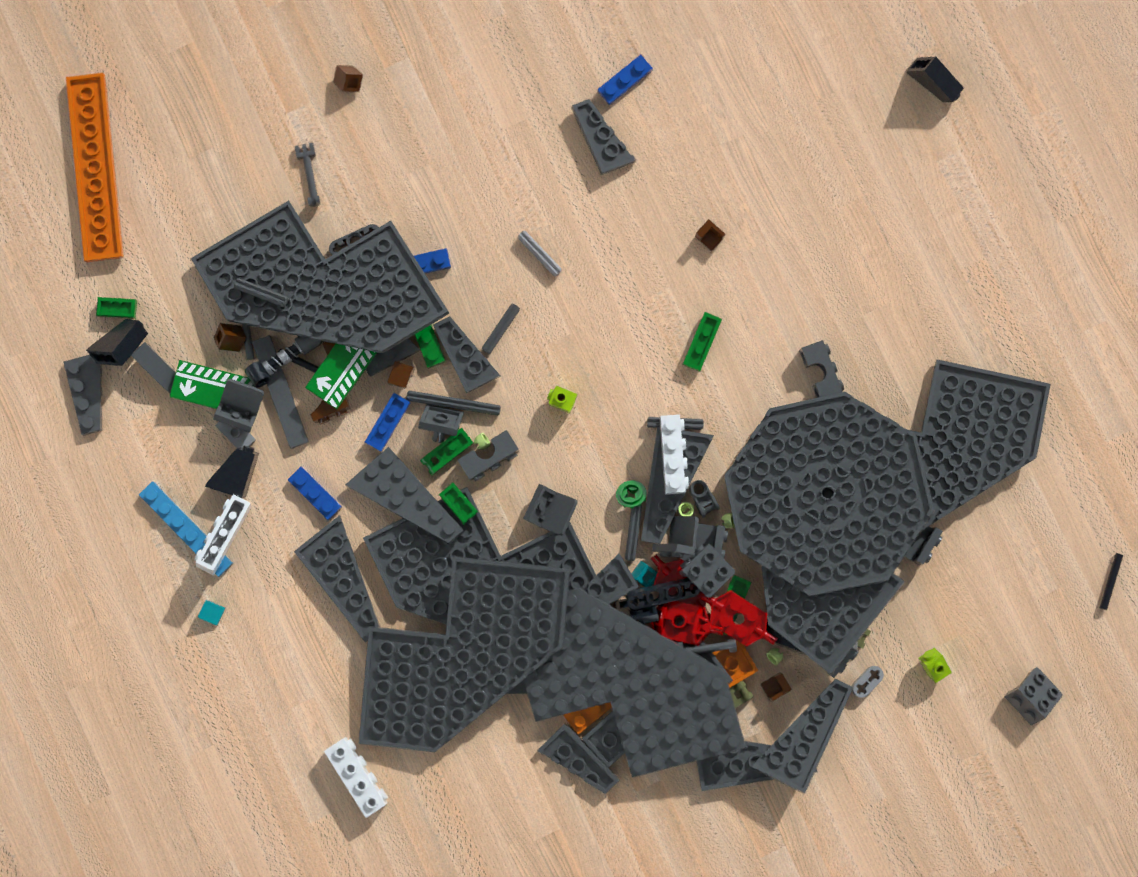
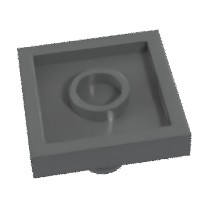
M427 404L419 421V428L434 431L432 440L437 442L439 437L438 443H442L445 440V434L457 436L464 412Z

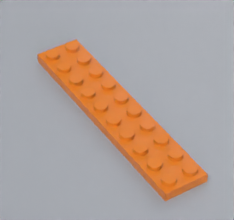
M95 73L66 77L84 261L93 262L124 258L105 74Z

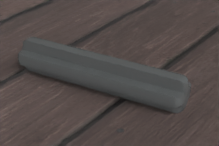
M236 279L234 287L240 291L281 307H285L288 303V298L284 295L246 280Z
M512 303L482 346L484 352L491 354L520 311L517 305Z
M648 417L647 427H660V417ZM680 418L684 419L685 429L702 430L704 427L703 419Z
M642 505L631 509L625 560L627 561L635 560Z

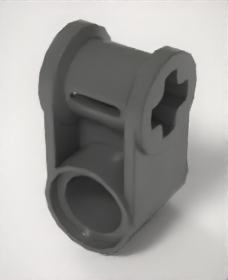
M697 480L690 484L689 492L702 518L706 517L707 513L720 509L715 497L704 481ZM697 483L703 486L701 494H696L693 490L694 485Z

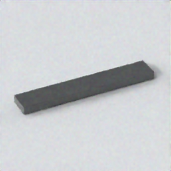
M270 335L252 341L258 361L261 363L265 360L269 361L271 357L277 355ZM281 366L277 369V372L273 371L274 374L270 375L271 380L267 383L289 447L292 449L308 443L309 440Z

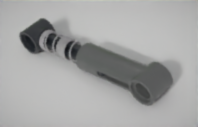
M298 336L294 339L295 343H292L288 348L285 347V350L282 349L275 357H271L269 361L265 360L263 363L257 361L250 364L245 369V373L255 388L263 387L271 380L270 375L274 374L273 371L277 372L279 367H284L294 357H298L300 353L306 355L325 341Z

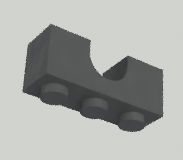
M822 340L802 347L799 352L805 368L818 366L824 373L823 380L813 385L816 397L819 398L843 392L844 385L841 379L838 380L837 367L835 362L830 360L829 355L831 351L828 344H824Z
M507 430L491 439L495 448L491 458L481 459L473 450L458 459L470 481L473 479L475 482L485 476L484 472L489 469L494 471L501 466L500 463L506 459L510 461L518 456L517 452H519V449Z

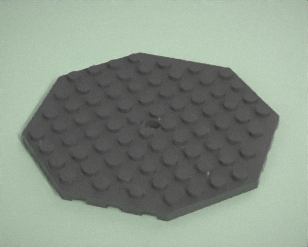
M847 392L769 408L761 423L758 424L745 447L742 448L731 468L724 475L740 552L810 597L889 581L934 512L916 434L903 428L887 416L878 413L875 409L855 399ZM827 488L832 489L834 492L830 499L822 495L823 491Z

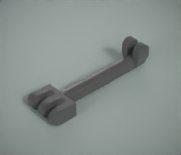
M312 142L309 143L310 151H307L306 144H302L303 152H300L299 145L295 146L297 159H303L310 193V197L307 198L308 204L311 207H317L321 203L320 197L317 195L310 158L316 156L314 143Z
M736 639L728 640V642L685 648L695 654L728 649L729 652H737Z

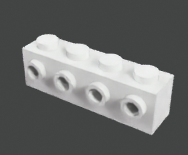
M680 415L660 416L665 495L684 494L686 492L685 489L689 488L688 477L684 476V469H687V458H683V450H686L685 438L682 439L681 431L685 430L684 419H680Z
M234 494L230 500H226L223 506L224 512L214 522L213 526L215 528L213 532L208 533L204 540L205 546L203 550H199L195 556L196 567L212 575L216 573L251 509L250 502Z
M345 737L324 752L367 818L388 803L386 801L388 796L382 788L379 790L376 785L378 781L375 775L367 771L365 767L367 763L361 755L358 756L355 752L357 748L352 739L348 740Z

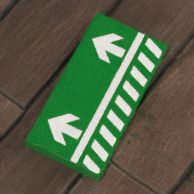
M335 344L305 388L338 410L378 352Z
M179 360L170 398L217 409L228 379H233L252 387L253 384L245 376Z

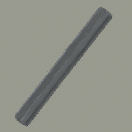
M408 391L407 400L411 402L497 416L501 411V406L496 404L416 391Z

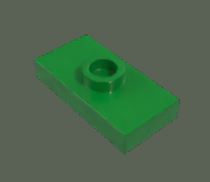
M98 297L96 316L136 319L137 300Z
M454 483L450 484L439 494L441 499L463 524L478 513L477 509Z

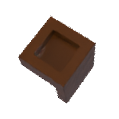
M336 65L333 83L343 92H360L363 74L354 66Z
M708 219L696 232L695 238L710 251H713L726 234Z
M220 323L213 338L219 350L239 352L244 344L246 335L240 325Z
M395 361L387 383L405 389L415 369L412 366Z
M781 672L761 683V687L771 702L792 690Z

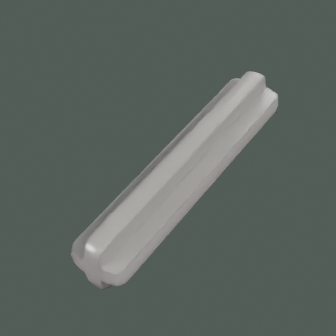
M522 231L518 235V239L553 276L560 274L562 269L526 231Z

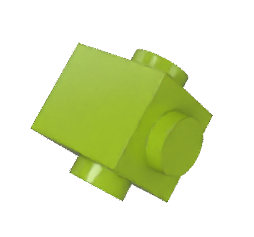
M555 386L554 390L550 389L547 400H550L549 406L570 414L577 394ZM559 397L565 398L563 401L558 400Z
M935 648L926 651L918 658L926 674L935 683L952 673L943 655Z

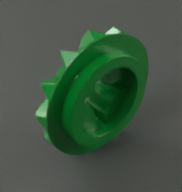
M635 480L622 483L616 491L618 503L623 505L624 508L630 507L631 509L635 506L640 507L647 495L645 486ZM628 491L632 494L635 493V499L628 496Z

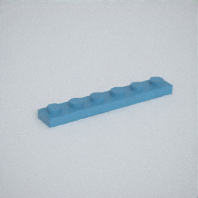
M152 481L139 496L196 554L199 550H203L205 546L204 540L207 535ZM226 555L215 573L218 577L233 564Z

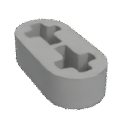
M869 666L852 684L853 694L861 698L869 695L882 681L884 676L882 669L878 666ZM877 670L878 678H872L870 681H868V679L871 677L870 671ZM866 682L865 692L857 693L858 688L856 686L858 684L863 685Z

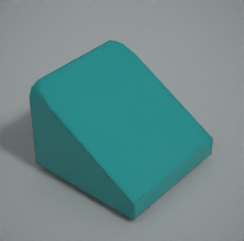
M640 561L631 574L637 582L644 587H648L654 584L657 572L643 561Z
M205 600L198 618L218 625L226 608L210 600Z

